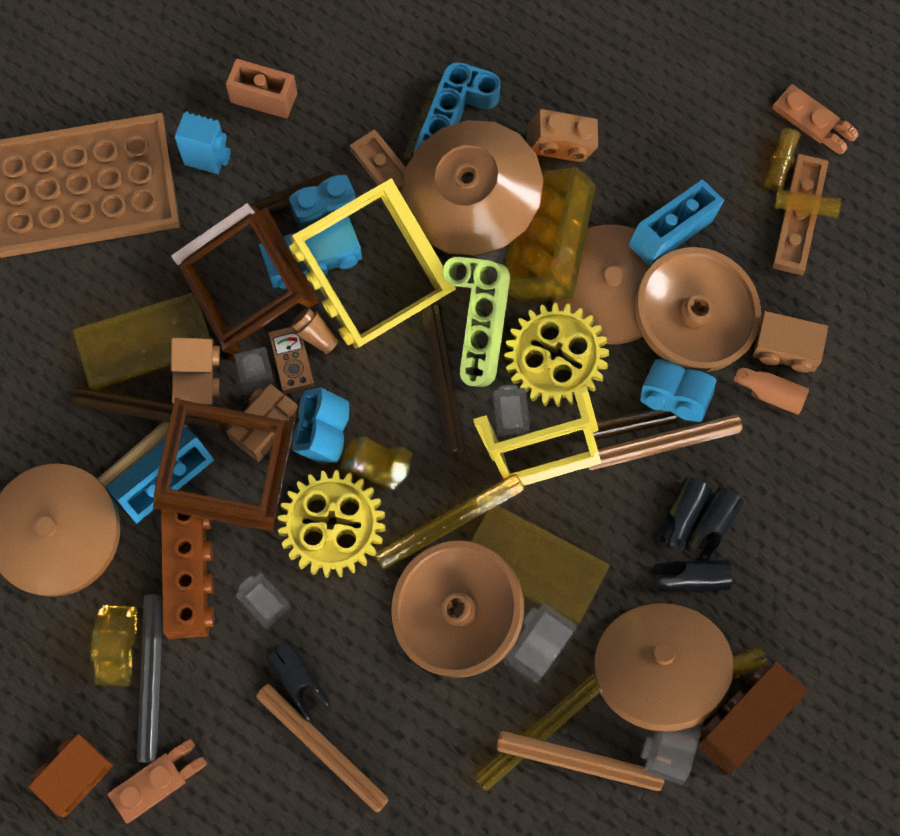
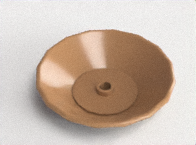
M467 120L441 128L419 145L405 168L401 195L432 246L448 254L478 256L504 248L526 231L540 207L544 179L537 154L519 133L496 122ZM467 176L474 177L470 183H464V178Z

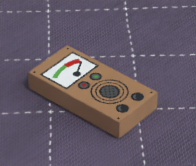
M292 327L269 332L283 394L315 386L304 340L294 334L295 329Z

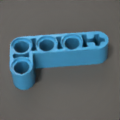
M457 62L449 65L437 89L415 145L414 153L419 145L433 135V132L459 123L466 104L481 109L495 107L500 98L499 77L490 71ZM459 80V81H462L463 83H461V84H454L453 81ZM489 89L492 92L484 93L481 90ZM452 106L454 108L450 110H445L442 107Z

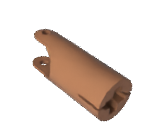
M741 368L734 377L735 382L751 389L752 395L757 399L797 415L800 414L809 392L807 387L768 372H755L748 368Z

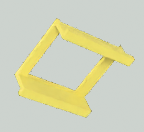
M587 386L573 390L581 415L580 419L499 442L487 415L473 419L492 461H495L504 479L507 491L601 464L593 435L594 432L599 430ZM583 429L589 448L588 452L510 474L504 452Z

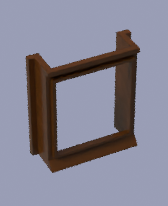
M246 203L171 255L182 271L218 338L222 351L226 352L230 360L242 354L238 346L239 342L297 303L311 308L320 302L267 208L259 211ZM251 224L289 292L230 331L194 262Z
M175 397L153 494V509L272 532L295 420L285 421L180 400V398ZM185 416L275 433L260 507L169 489Z

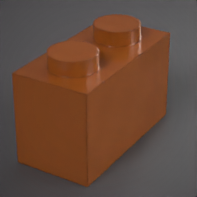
M77 734L75 738L72 736L67 738L57 750L59 755L50 764L45 763L39 767L32 776L34 781L28 786L56 815L64 818L114 766L93 744L80 734Z

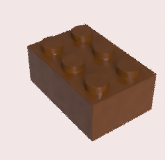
M777 661L770 668L763 664L744 683L748 690L744 692L740 689L721 708L726 714L722 718L717 714L698 733L703 739L697 746L726 774L739 768L808 692Z

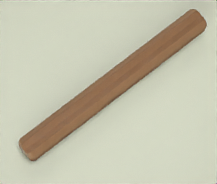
M735 414L598 449L601 464L588 468L589 470H595L737 434L742 430V422L740 417Z
M266 684L259 690L256 695L257 699L375 812H379L387 804L388 797L270 684Z
M505 731L500 732L498 735L496 747L499 752L654 791H660L664 784L665 775L659 770Z

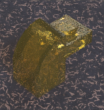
M367 437L351 438L338 468L347 473H352V476L356 478H362L364 481L385 489L395 490L397 484L401 483L410 470L409 462L413 453L404 447L386 449Z
M102 606L95 621L91 642V661H94L95 684L130 685L132 679L131 649L137 638L136 607Z

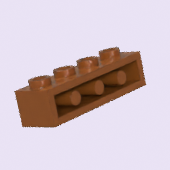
M161 510L163 634L168 639L209 636V627H214L215 621L213 607H208V594H213L214 591L212 574H207V561H212L213 549L211 541H206V529L212 528V520Z

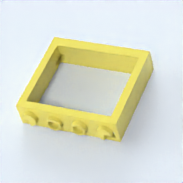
M392 178L290 238L292 245L289 246L292 255L298 263L303 261L309 271L305 274L307 280L315 291L320 289L325 298L322 304L331 318L336 316L342 326L338 329L342 339L348 346L352 344L355 349L456 290L454 285L449 284L445 280L442 263ZM381 197L435 290L364 333L359 334L305 241Z

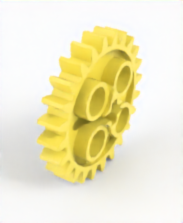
M554 303L550 312H547L545 306L541 305L540 315L537 316L532 310H529L531 320L527 322L519 318L518 321L522 329L510 330L516 340L506 341L507 347L513 350L504 354L506 360L513 361V363L506 366L508 373L517 372L511 380L513 384L523 382L519 389L522 394L531 390V401L534 402L539 396H542L543 405L547 406L550 398L555 400L556 406L560 407L562 398H566L568 403L573 405L574 389L587 386V389L594 392L596 389L592 382L593 379L603 381V375L598 369H608V363L600 358L609 356V350L600 347L607 343V338L603 336L597 337L602 332L601 325L591 327L594 321L592 315L583 320L582 308H579L572 314L570 304H567L563 311H559L557 303ZM555 328L559 331V334L553 340L544 339L542 334L546 329ZM537 341L553 353H557L560 349L565 359L581 364L582 368L578 369L558 356L555 360H552L548 350L533 346L531 343ZM576 342H582L587 345L586 351L578 355L573 354L570 348ZM533 355H539L544 358L543 363L536 368L527 365V360ZM565 369L572 373L571 378L566 382L561 383L554 379L555 374L560 370Z
M335 470L333 477L328 479L325 471H321V480L318 481L310 474L308 475L309 485L305 486L303 483L297 482L298 494L288 491L287 494L292 503H281V508L287 515L278 516V521L286 526L280 528L278 533L279 536L288 537L282 542V546L284 549L293 547L289 553L291 560L301 557L299 568L303 569L308 564H311L312 575H315L319 568H323L325 578L329 577L331 569H336L339 577H342L344 567H348L352 573H355L354 563L358 561L366 566L367 561L364 555L367 553L371 556H376V550L372 544H382L383 542L382 538L376 534L385 531V525L376 522L385 518L384 511H375L381 505V500H370L374 494V489L371 487L363 491L364 480L362 478L353 484L352 473H348L345 479L342 480L338 470ZM314 500H321L326 503L323 511L314 513L308 509L309 504ZM346 503H355L359 507L358 511L350 516L343 514L341 508ZM331 517L336 518L338 523L334 525L333 530L327 529L326 524L329 523ZM304 519H310L311 521L318 523L303 524L302 521ZM355 523L361 524L360 528L348 526ZM311 532H318L323 536L317 545L307 544L304 541L305 537ZM352 535L356 539L353 546L343 548L338 545L337 542L341 536Z

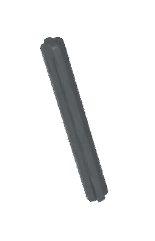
M159 594L145 595L143 603L137 761L140 763H152L157 760L163 598Z

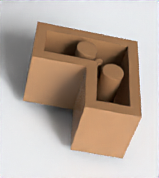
M172 338V404H174L175 397L180 398V400L200 404H213V397H219V378H213V365H220V346H214V339Z

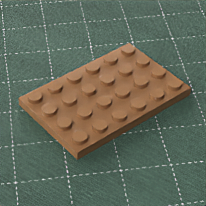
M163 113L0 140V258L180 228Z

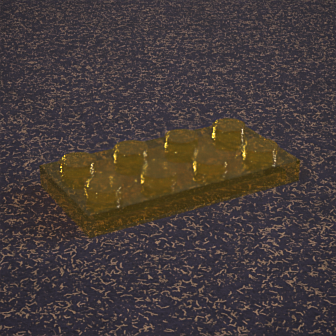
M193 292L73 330L89 387L95 390L171 366L172 338L211 339L201 307Z
M494 503L490 506L471 542L494 551L511 566L520 582L523 596L577 625L580 624L610 567V564Z

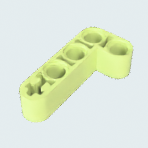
M452 257L443 267L445 280L451 285L471 289L460 376L462 381L469 386L485 387L495 380L497 374L510 273L504 265L490 260ZM464 264L467 273L459 281L456 277V271L460 265ZM495 268L498 277L493 284L489 285L486 275L490 269ZM490 300L493 304V310L489 316L485 317L482 313V306L485 301ZM482 332H485L488 336V344L485 348L481 349L477 344V339ZM475 354L486 355V359L475 358ZM474 369L483 370L482 376L474 375Z

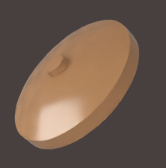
M621 225L594 226L572 236L557 252L549 275V295L552 305L557 303L559 311H563L565 306L570 304L572 314L579 308H582L583 320L592 315L594 321L591 327L601 325L602 332L597 337H606V344H624L643 337L636 321L634 303L640 280L650 267L628 246L636 229Z
M687 247L671 251L657 259L650 266L637 287L634 303L635 316L643 338L650 348L663 360L674 362L686 370L710 372L731 365L748 351L759 332L761 305L757 290L746 272L732 259L719 252L698 247Z
M46 464L34 467L18 475L0 493V573L11 584L21 590L40 596H65L89 586L107 569L119 543L120 517L112 494L95 476L71 465Z
M448 541L434 545L416 556L405 568L397 582L391 608L393 628L404 652L421 668L438 675L455 678L483 673L498 664L508 654L519 636L524 618V598L520 582L511 566L500 555L480 544L468 541Z
M666 603L649 604L627 611L615 619L604 631L595 653V677L599 691L606 703L626 721L638 727L654 731H678L704 722L722 706L732 684L733 656L723 633L704 615L680 605Z

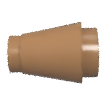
M310 308L304 309L291 324V327L295 329V335L325 354L332 351L338 343V339L335 338L319 313L312 311Z

